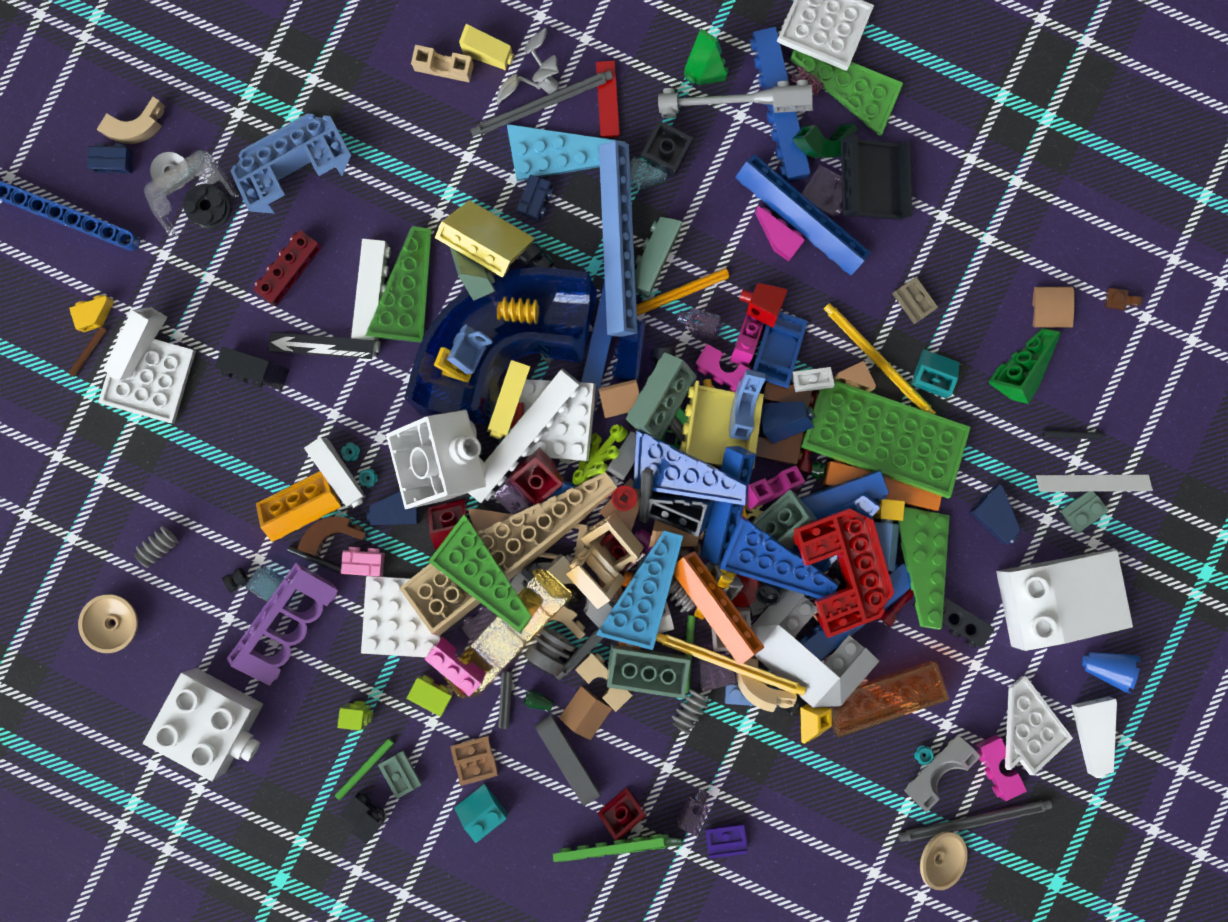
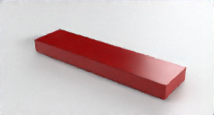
M615 61L596 62L597 74L610 70L613 79L606 81L605 84L597 86L601 138L620 137Z

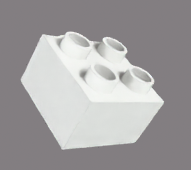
M467 410L427 416L386 434L405 509L442 502L486 487V467L478 456L481 452V445L476 439V428L469 420Z
M198 668L182 672L143 744L208 780L214 781L227 772L234 758L238 760L242 758L249 762L257 752L260 742L253 739L254 735L249 733V730L263 703Z

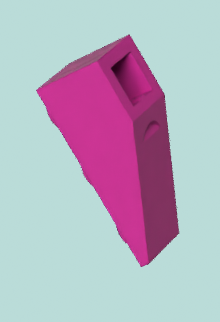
M758 206L755 214L773 251L789 262L805 239L802 238V234L797 230L792 231L789 229L785 221L774 218L771 211L767 208Z
M746 314L730 359L731 362L742 364L745 367L749 366L764 324L763 322Z

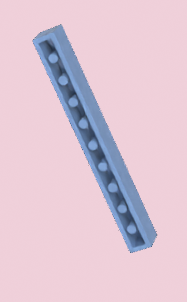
M614 140L599 146L607 335L623 337L637 333L629 144Z

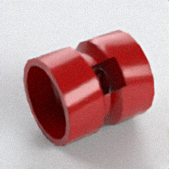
M620 486L614 490L612 503L617 510L628 511L636 505L637 494L631 487Z

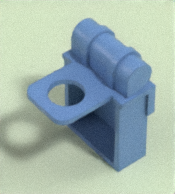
M465 324L461 328L460 333H457L447 360L466 374L474 373L486 349L485 346L492 344L493 341L482 332L474 331L472 327Z

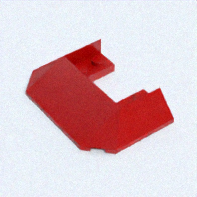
M848 508L794 528L793 543L799 547L804 565L808 566L837 555L846 588L815 600L818 610L815 616L826 637L830 638L881 618L885 612L884 608L888 600H891L894 594L874 520Z

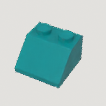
M485 783L454 807L463 828L475 843L505 821L508 816V812Z

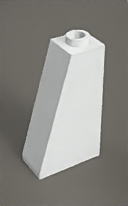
M152 307L132 310L103 370L109 373V376L115 380L129 378L163 326L167 316Z
M320 437L304 448L346 507L353 506L355 508L363 503L362 499L366 495L328 439Z
M1109 696L1071 705L1087 772L1096 778H1104L1108 776L1107 774L1114 772L1117 701Z

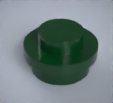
M822 461L813 462L812 477L820 480V476L824 477L825 465H822Z

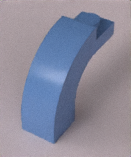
M746 369L743 379L740 378L731 409L730 438L749 440L754 429V410L757 397L766 379L765 373Z

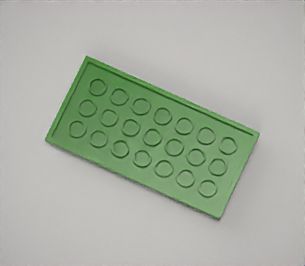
M834 380L833 388L819 390L813 409L815 413V419H813L814 428L806 430L802 448L870 472L881 469L885 477L948 499L951 497L970 431L969 426Z

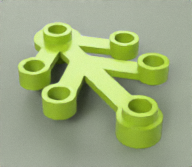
M616 424L610 429L611 436L600 449L599 445L602 438L597 433L591 435L592 448L591 454H589L590 460L588 463L587 461H579L578 470L574 472L572 482L575 485H582V483L590 480L592 476L605 473L608 466L604 461L616 459L619 456L620 450L616 446L611 445L614 441L621 442L626 438L628 431L622 425Z

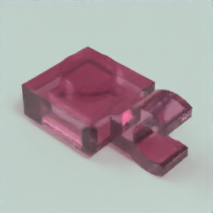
M798 66L797 71L801 75L796 76L792 73L790 76L791 80L794 82L808 80V85L812 84V94L817 96L824 84L811 73L808 74L803 67Z

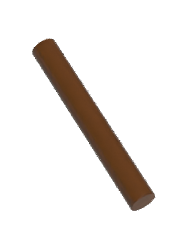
M101 326L68 374L73 377L77 375L108 331L106 328Z

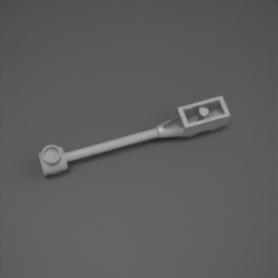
M798 80L797 85L789 86L788 81H779L776 87L755 92L754 94L679 98L678 92L674 93L673 88H665L663 93L658 95L659 113H661L663 118L676 117V112H679V106L741 102L773 105L774 113L813 111L812 84L808 85V80Z

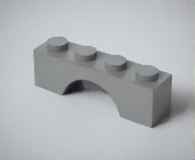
M560 554L544 569L559 586L568 583L574 584L566 575L571 568L569 565L573 561L568 555L564 557ZM587 598L583 611L600 627L615 604L610 600L597 609Z
M957 735L942 752L935 756L928 766L922 769L921 773L908 784L904 791L927 813L940 799L937 791L940 778L946 772L953 769L968 771L980 758V755Z

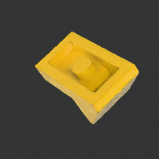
M445 347L440 348L434 366L443 370L442 375L469 382L472 373L466 374L448 361L447 358L450 350Z

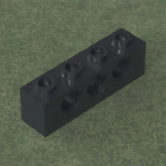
M944 597L942 628L946 626L950 629L949 633L957 638L962 636L966 639L965 643L973 648L977 646L983 648L995 628ZM954 613L956 621L951 624L949 616ZM971 624L972 632L967 634L965 627Z

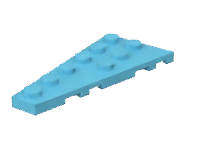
M507 124L517 181L528 180L530 175L540 178L600 167L599 146L614 141Z

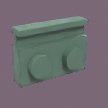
M1086 491L1059 511L1064 515L1065 520L1073 531L1079 533L1109 510L1094 491Z
M404 750L378 764L396 799L422 785Z

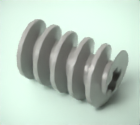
M163 526L160 527L162 533L154 532L156 538L148 536L150 543L142 541L144 548L136 546L138 552H134V556L146 568L151 567L152 563H156L158 558H162L164 553H168L170 548H174L176 543L178 544L174 534Z
M673 574L668 595L672 594L670 601L677 599L675 606H683L680 612H688L696 605Z
M691 689L689 692L692 697H684L688 703H680L683 710L676 709L679 716L672 715L675 721L672 724L686 734L691 733L688 727H695L692 720L699 721V717L696 714L703 715L704 712L701 707H708L705 701L710 702L701 694Z

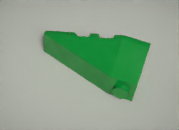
M702 28L698 33L685 66V78L690 83L698 85L726 81L729 70L724 67L725 59L720 56L722 50L718 39Z
M1042 328L1026 342V346L1019 353L1015 352L1011 355V360L1006 364L1002 363L996 369L989 380V384L1009 399L1029 404L1039 388L1061 335L1060 332Z

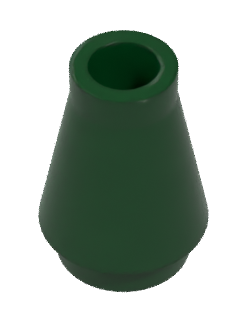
M529 689L523 704L527 705V708L550 712L554 701L535 689L533 691Z

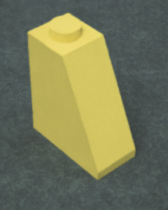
M465 25L459 41L463 55L471 56L472 59L504 70L507 69L508 64H512L514 54L510 45L470 25Z

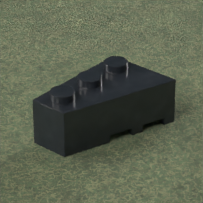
M224 346L220 350L214 367L222 370V375L231 378L233 375H236V379L248 383V380H251L254 386L263 388L265 385L280 391L283 390L289 373L287 368Z
M656 492L649 499L646 516L699 537L707 528L714 500Z

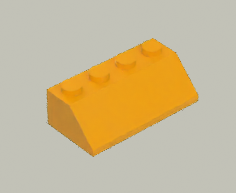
M319 471L256 503L260 528L273 542L334 512L341 507L337 493L322 472Z

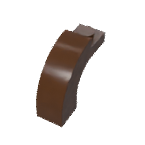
M329 517L316 522L305 532L299 543L298 550L314 556H320L324 543L335 533H344L360 540H366L369 533L365 532V528L354 524L352 527L351 525L354 520L352 518Z

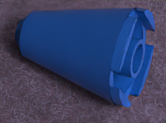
M1089 652L1083 656L1081 666H1084V671L1124 692L1131 693L1130 688L1134 689L1140 668L1136 667V662L1140 663L1141 659L1140 656L1131 654Z

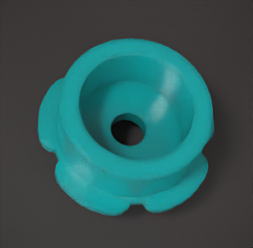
M347 443L346 446L342 447L341 454H343L344 460L355 461L358 459L360 453L358 446H355L354 443Z
M372 469L362 470L359 474L360 484L368 488L373 487L374 483L378 480L377 474Z
M924 745L919 746L914 754L915 759L921 765L931 763L934 758L933 750Z

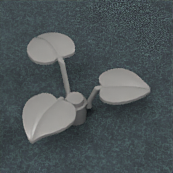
M546 28L535 34L528 41L524 49L526 54L531 52L540 65V69L532 78L533 81L521 76L518 77L517 74L509 77L499 89L497 95L498 105L500 101L504 100L516 89L520 81L533 85L538 90L542 88L548 94L553 93L558 88L559 83L551 76L559 73L557 57L552 55L542 63L536 54V48L541 46L545 40Z

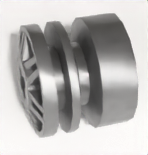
M541 626L539 632L545 637L539 635L534 637L540 643V646L530 644L524 656L541 669L558 676L565 665L559 657L562 656L569 659L570 654L564 649L573 652L575 646L557 631Z

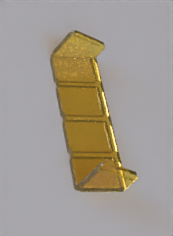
M535 569L532 572L535 577L518 594L533 617L524 630L519 633L500 617H497L458 659L466 665H469L472 661L486 672L482 684L468 696L443 675L458 697L470 698L481 694L521 652L523 647L571 599V592L547 570Z

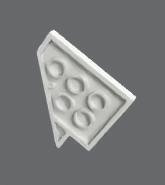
M1021 676L1009 687L1005 768L1011 770L1021 762L1030 775H1035L1073 738L1028 678Z

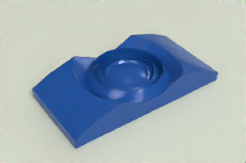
M779 312L774 328L768 325L765 327L752 371L765 373L766 382L788 389L808 321Z

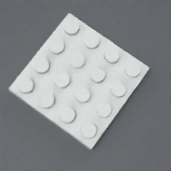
M794 0L777 42L847 71L874 5L863 0Z
M154 339L129 378L115 380L107 373L98 403L174 424L196 351Z
M526 379L520 396V402L524 403V414L551 381ZM579 384L578 388L580 391L574 398L569 397L565 401L568 405L561 413L558 411L553 416L555 421L549 428L545 426L541 430L543 435L536 443L534 441L531 442L529 445L531 449L526 456L529 457L540 447L550 458L589 461L596 384Z
M366 576L361 653L426 657L430 649L440 639V636L431 634L399 589L411 578Z

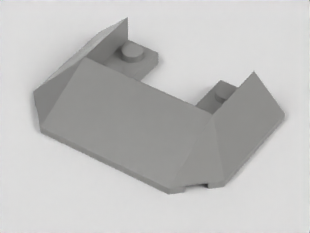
M784 588L780 601L775 605H770L751 626V629L765 647L754 656L775 675L798 682L799 685L806 687L804 696L798 695L813 708L841 706L876 666L879 660L867 648L861 646L848 635L823 664L794 638L817 612V607L804 594Z

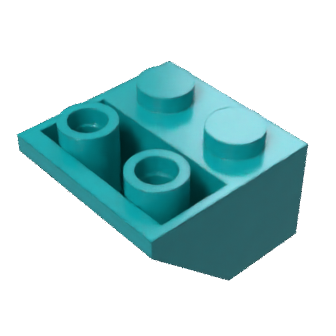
M923 349L910 385L943 398H948L952 396L958 380L960 362Z

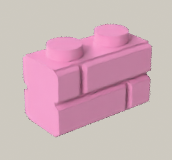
M349 547V550H344L342 553L341 574L383 576L385 554L379 553L380 549L368 548V552L360 551V547Z

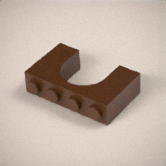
M766 381L764 383L763 401L771 403L805 402L809 408V405L812 406L814 394H811L812 390L795 392L794 385L789 384L787 389ZM801 432L773 444L767 438L758 437L756 457L797 465L802 459L803 451L800 448L806 432Z

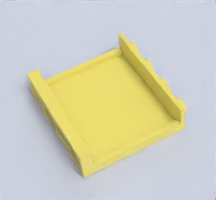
M470 200L441 221L435 236L439 241L501 277L506 275L510 264L530 247L535 239Z
M696 381L693 386H690L688 391V398L691 399L690 405L687 404L685 416H688L687 423H684L682 434L685 435L684 442H681L680 450L709 465L718 467L722 466L726 447L741 446L756 454L764 394L759 393L754 410V429L749 440L745 441L729 437L730 415L735 392L700 386L699 381Z

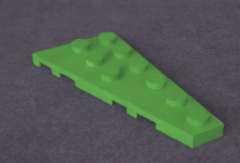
M797 50L793 51L790 61L881 137L903 85L902 82L853 62L850 63L848 70L845 71Z
M411 227L365 336L423 342L431 229Z
M904 507L903 521H897L896 524L899 525L902 552L907 573L910 574L911 590L914 591L919 624L921 627L939 630L942 629L949 515Z
M463 515L428 562L521 633L533 617L466 515Z
M659 834L652 835L651 840L650 837L614 841V845L607 846V842L595 844L596 848L590 849L589 845L577 846L578 850L571 851V848L559 849L560 853L553 854V861L564 862L586 859L587 857L593 858L605 855L642 852L649 849L681 847L682 839L669 838V835Z

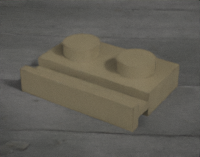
M917 277L892 293L913 324H916L938 308Z

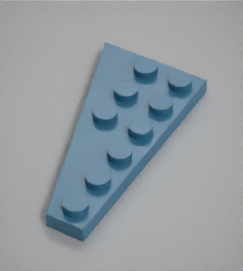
M665 530L662 532L597 631V636L653 650L683 535Z

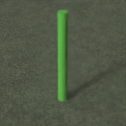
M688 615L686 642L692 644L695 629V616ZM685 653V656H688L691 660L685 693H689L692 655Z
M388 738L335 794V797L341 800L386 753L394 742Z

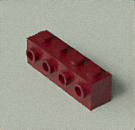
M301 230L298 233L295 232L291 236L287 247L280 250L277 260L267 267V272L263 278L261 277L256 281L253 291L276 307L322 247Z

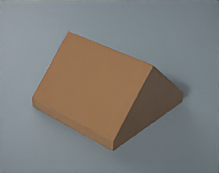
M864 361L833 376V380L868 392L876 387Z
M636 379L598 389L605 418L628 413L639 395Z
M581 686L559 719L573 732L591 740L612 710V707Z

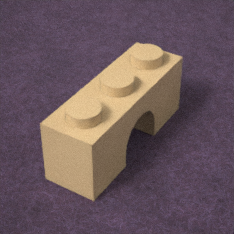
M415 45L411 61L414 71L469 83L474 66L471 56L452 53L451 57L443 56L436 53L433 48Z
M591 652L575 668L588 684L597 677H603L607 680L608 667L604 664L605 659L599 653L594 654ZM609 688L602 695V698L616 712L633 695L628 690Z

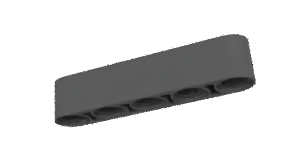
M552 714L535 724L537 732L583 806L600 797L601 794Z

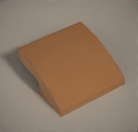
M1034 287L1032 326L1073 327L1074 287Z
M488 736L450 746L460 786L499 776Z

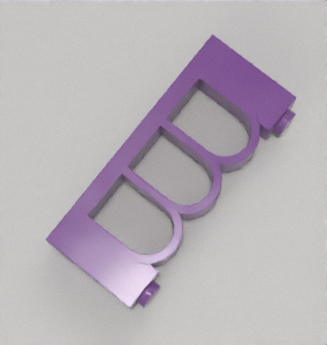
M295 563L227 657L231 667L270 686L279 677L280 666L289 660L291 655L290 646L296 645L304 639L307 633L305 623L317 620L323 611V605L328 606L335 599L338 590L334 584ZM296 589L314 599L312 607L305 612L294 611L285 606V604ZM279 612L298 621V625L292 633L281 634L269 628ZM263 634L282 644L281 650L274 656H264L252 649Z

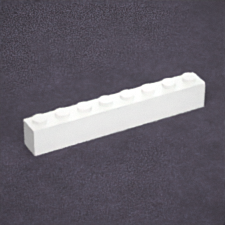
M563 368L484 462L486 467V487L469 492L480 503L484 499L488 501L495 493L492 489L496 484L499 487L507 478L504 476L508 470L512 472L519 464L516 460L520 456L525 457L531 449L529 447L531 442L534 441L536 443L543 435L541 430L545 426L549 428L555 421L553 417L557 411L561 413L568 405L565 401L569 397L574 398L580 391L578 388L580 382Z

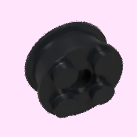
M199 184L194 186L184 198L183 207L186 216L201 228H218L227 221L230 215L231 208L227 196L213 185ZM210 203V208L204 211L205 205Z

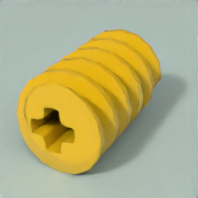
M504 296L502 302H498L497 319L501 321L504 317L505 321L511 319L512 322H517L519 318L520 323H524L527 320V323L531 324L534 320L535 324H537L539 318L537 300H534L533 305H530L529 299L523 304L522 298H519L518 302L515 303L514 297H512L509 303L507 302V297Z

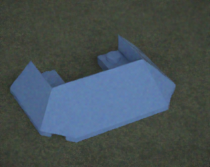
M307 113L242 149L238 156L240 158L237 165H233L230 172L250 212L275 214L270 203L285 195L278 180L310 162L318 176L335 167L342 176L351 154L330 116L324 115L322 118Z

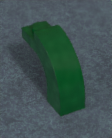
M841 124L831 137L826 139L817 125L803 126L792 139L797 147L810 157L834 158L841 155V139L851 134L853 135L858 129L855 124Z

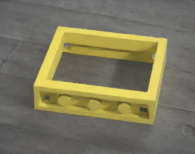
M511 360L487 432H490L489 436L499 440L507 436L530 366Z

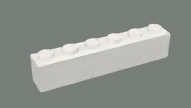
M362 239L351 339L374 340L373 357H376V353L380 351V341H378L377 337H368L365 334L386 287L384 281L389 273V267L386 266L387 258H390L391 248L388 247L386 241Z

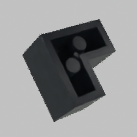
M359 793L354 796L340 814L341 817L354 826L351 832L365 844L369 842L388 818L383 808L374 806L368 796Z

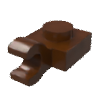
M1108 288L1104 308L1124 311L1126 306L1138 307V305H1142L1143 297L1128 296L1127 290Z

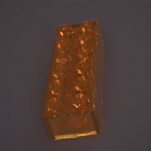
M930 660L859 684L841 706L829 707L832 712L834 734L837 737H841L948 701L949 697L937 662Z

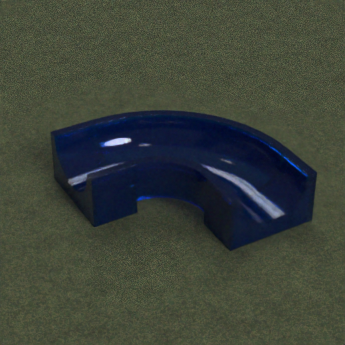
M542 267L521 268L507 271L504 277L498 274L494 275L495 283L492 284L495 291L473 301L467 290L462 292L440 312L425 333L413 363L404 397L406 401L420 415L432 416L467 410L471 422L490 424L500 391L497 383L500 375L510 364L511 360L514 361L521 356L531 353H542L545 358L582 362L597 297V290L589 272ZM504 296L507 297V302L509 303L512 297H514L515 303L518 302L519 298H522L523 304L529 299L530 305H533L534 300H537L539 306L537 324H535L534 320L531 324L527 323V320L524 323H520L519 318L517 322H512L511 319L505 321L504 317L499 321L497 319L498 302H502ZM465 324L472 327L474 331L482 332L493 341L492 344L485 346L486 349L469 382L442 375L443 370L434 366L440 348L445 347L451 351L457 333H460L461 328Z

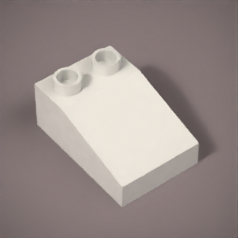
M1105 550L996 571L1011 647L1028 651L1133 627L1117 550Z

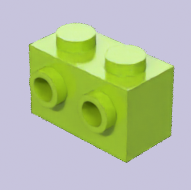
M427 675L419 676L406 699L441 717L454 693L450 692L451 688L444 684L439 686L433 683L434 679Z
M354 701V703H347L342 706L339 711L337 728L363 730L372 722L373 711H370L371 705H365L366 702Z

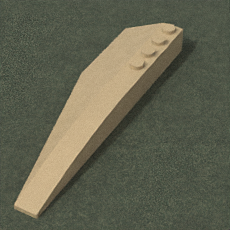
M605 472L582 483V485L568 489L558 496H553L541 504L538 503L477 533L507 579L510 580L575 527L618 487ZM432 564L427 565L399 588L431 634L440 636L480 604L477 599Z

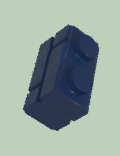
M95 143V146H88L87 168L92 172L132 173L133 152L126 145L114 144V147H110L104 143Z
M530 175L516 209L517 214L535 221H539L540 217H544L547 210L545 206L547 199L551 200L554 192L551 182Z

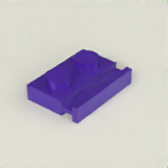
M743 823L705 828L709 859L748 853Z

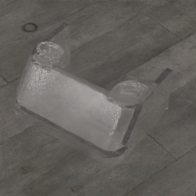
M196 151L146 184L144 188V194L152 212L171 237H178L179 234L166 217L171 211V203L167 196L195 177L199 176L206 184H214L221 180L231 196L235 198L239 196L216 161L207 151Z

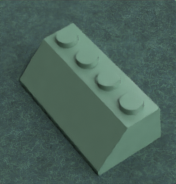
M660 217L658 222L654 221L650 230L653 234L650 239L646 238L642 247L645 251L642 256L638 255L634 264L637 266L635 270L636 293L649 299L681 230V221Z
M450 247L458 276L473 301L494 292L492 283H495V279L492 273L489 272V269Z
M664 352L663 356L658 360L652 375L648 377L645 387L639 393L635 404L629 410L626 420L636 429L661 440L697 376L684 360Z
M790 489L752 523L791 549L796 545L793 543L794 528L816 521L817 518Z
M611 644L607 687L684 699L691 660L685 655Z

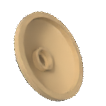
M110 594L98 596L90 600L82 609L78 621L79 633L85 644L97 652L113 653L127 647L136 635L138 628L136 611L126 599L120 596ZM112 619L116 622L115 626L111 624Z
M946 831L937 834L927 843L920 860V872L926 885L935 890H946L960 879L967 863V847L964 840L959 835Z

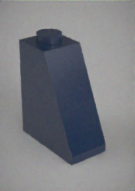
M805 402L763 403L761 412L763 432L772 444L814 428L813 419H815V413L811 407L808 408Z
M1000 484L994 485L969 511L1001 544H1012L1018 538L1017 534L1021 530L1006 493Z
M401 491L370 505V510H367V521H370V525L419 524V507L405 509Z

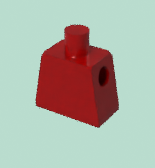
M758 283L754 293L743 289L739 300L749 303L746 312L749 316L774 328L788 290Z

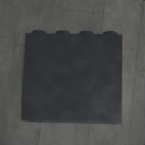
M852 134L841 139L843 216L904 220L912 216L910 141L907 140L898 144L860 140L858 135Z

